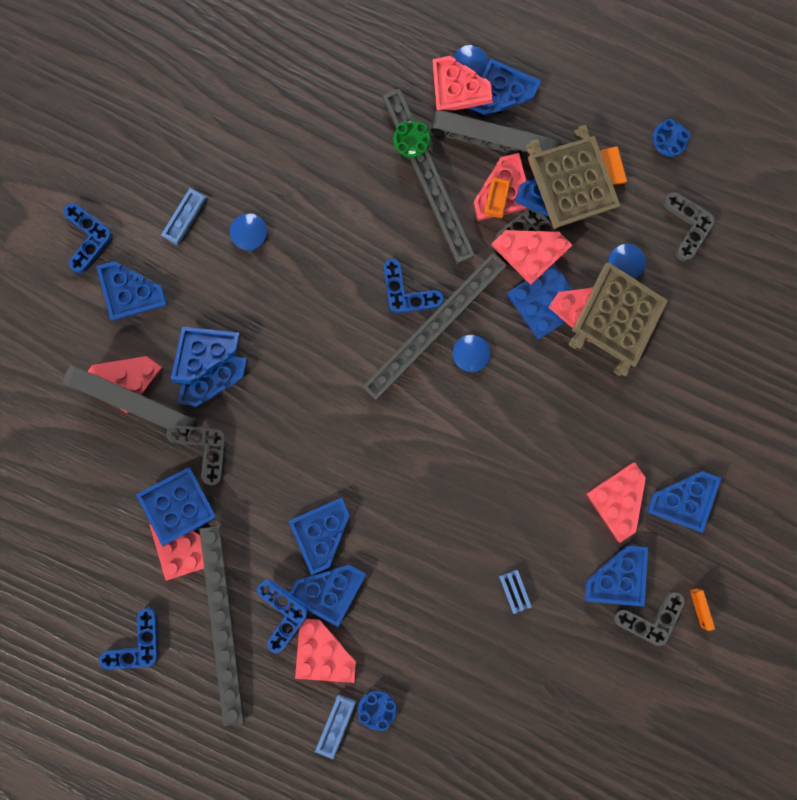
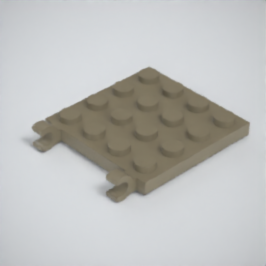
M586 125L579 126L577 130H574V135L579 141L546 151L541 150L538 139L532 140L530 144L526 145L527 151L531 154L528 157V161L554 229L620 206L595 136H589Z
M605 263L572 329L576 335L570 340L569 346L574 349L576 347L581 349L585 339L621 360L613 373L618 376H626L630 367H636L668 300L611 263Z

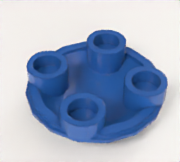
M468 45L461 47L453 55L457 62L475 71L478 76L482 77L488 65V58L483 50L479 47Z
M667 119L655 128L653 144L661 154L675 157L686 149L690 132L680 123Z
M254 214L238 216L230 227L232 242L237 247L248 251H254L261 246L268 233L265 222Z
M630 244L616 247L611 252L607 263H611L634 279L643 273L646 265L645 256L642 251Z
M464 336L454 345L453 361L463 371L478 372L489 362L490 348L486 341L479 336Z
M369 692L359 702V721L369 729L385 731L396 718V703L385 692Z

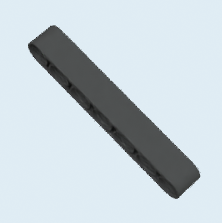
M445 111L435 112L430 129L436 135L511 154L519 153L520 156L527 158L531 154L527 151L526 145L530 144L532 140L538 139L542 151L559 146V142L552 138Z
M71 364L62 380V383L166 429L178 425L193 427L196 419ZM178 433L186 437V433Z

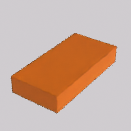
M618 146L600 150L613 186L625 184L627 179Z
M492 177L484 215L502 219L511 181Z
M697 588L690 590L701 628L707 631L714 630L715 627L704 591Z

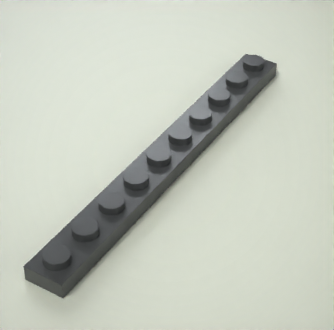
M400 89L383 95V101L396 129L400 123L414 121ZM428 150L419 157L409 158L456 263L460 264L474 258V252Z
M493 252L362 388L376 401L507 267V264Z
M220 526L200 528L223 726L243 724L244 715Z

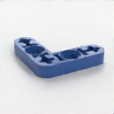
M70 203L64 208V216L89 235L69 260L70 268L74 272L82 274L90 268L111 242L113 235L106 226L77 204ZM71 210L76 211L81 216L80 219L70 213ZM91 219L93 221L92 227L84 228V222ZM97 229L100 230L102 233H105L106 237H101L95 231ZM90 245H94L96 248L93 254H87L86 252L87 247ZM83 254L84 256H86V257L89 258V259L86 260V259L83 258L81 255ZM77 261L81 262V268L75 264Z
M389 259L385 262L384 275L388 303L393 313L401 314L439 308L442 305L443 295L437 290L405 294L400 263L396 259ZM390 264H393L394 267H397L395 269V277L388 279V277H391V270L387 268L390 267ZM398 282L400 289L392 291L389 287L390 283ZM402 294V296H398V300L403 305L400 306V309H396V306H392V304H395V296ZM433 295H436V298H440L437 304H434L433 301H427L428 306H424L425 299L423 296H427L426 300L432 299ZM418 297L422 303L419 307H414L411 304V299Z
M266 579L257 587L259 597L285 615L267 642L268 649L271 652L279 653L285 648L307 617L308 608L303 602L274 581ZM269 586V591L265 593L264 587ZM277 591L278 593L276 594V596L274 597V599L271 598V597L274 595V593ZM278 597H286L288 604L285 606L280 605ZM293 603L294 605L289 611L288 608ZM301 609V614L297 616L296 611ZM283 624H291L293 631L286 632L283 629ZM281 635L283 639L278 646H275V641Z
M145 608L137 615L138 648L114 649L104 652L99 658V664L102 668L110 670L149 667L157 662L159 657L157 613L154 609ZM146 612H148V615L152 616V618L148 620V626L152 625L153 628L148 627L143 629V626L147 625V620L143 619V615H145ZM144 632L152 633L153 640L151 642L144 641ZM153 645V647L149 649V654L151 656L153 655V658L150 660V662H148V659L144 658V656L148 653V648L144 649L143 646L148 647ZM126 653H131L134 656L133 663L128 664L125 662L124 655ZM110 655V658L119 657V660H115L109 665L105 658Z

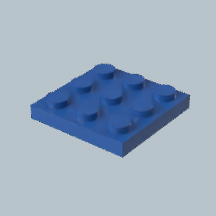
M554 263L532 285L524 281L506 295L537 340H540L565 323L548 307L558 292L573 289Z
M190 467L136 494L162 547L217 519Z

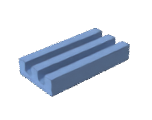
M518 570L499 576L513 614L532 607ZM513 575H515L517 583L524 598V605H522L521 599L519 597L518 591L513 581ZM505 578L509 579L519 607L515 608Z

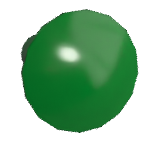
M407 121L397 126L393 142L398 153L404 157L415 158L427 151L431 138L424 123Z

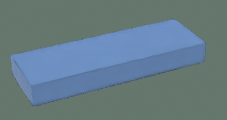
M189 188L161 236L179 246L206 202V196Z
M340 694L337 695L315 750L316 753L334 759L356 701Z

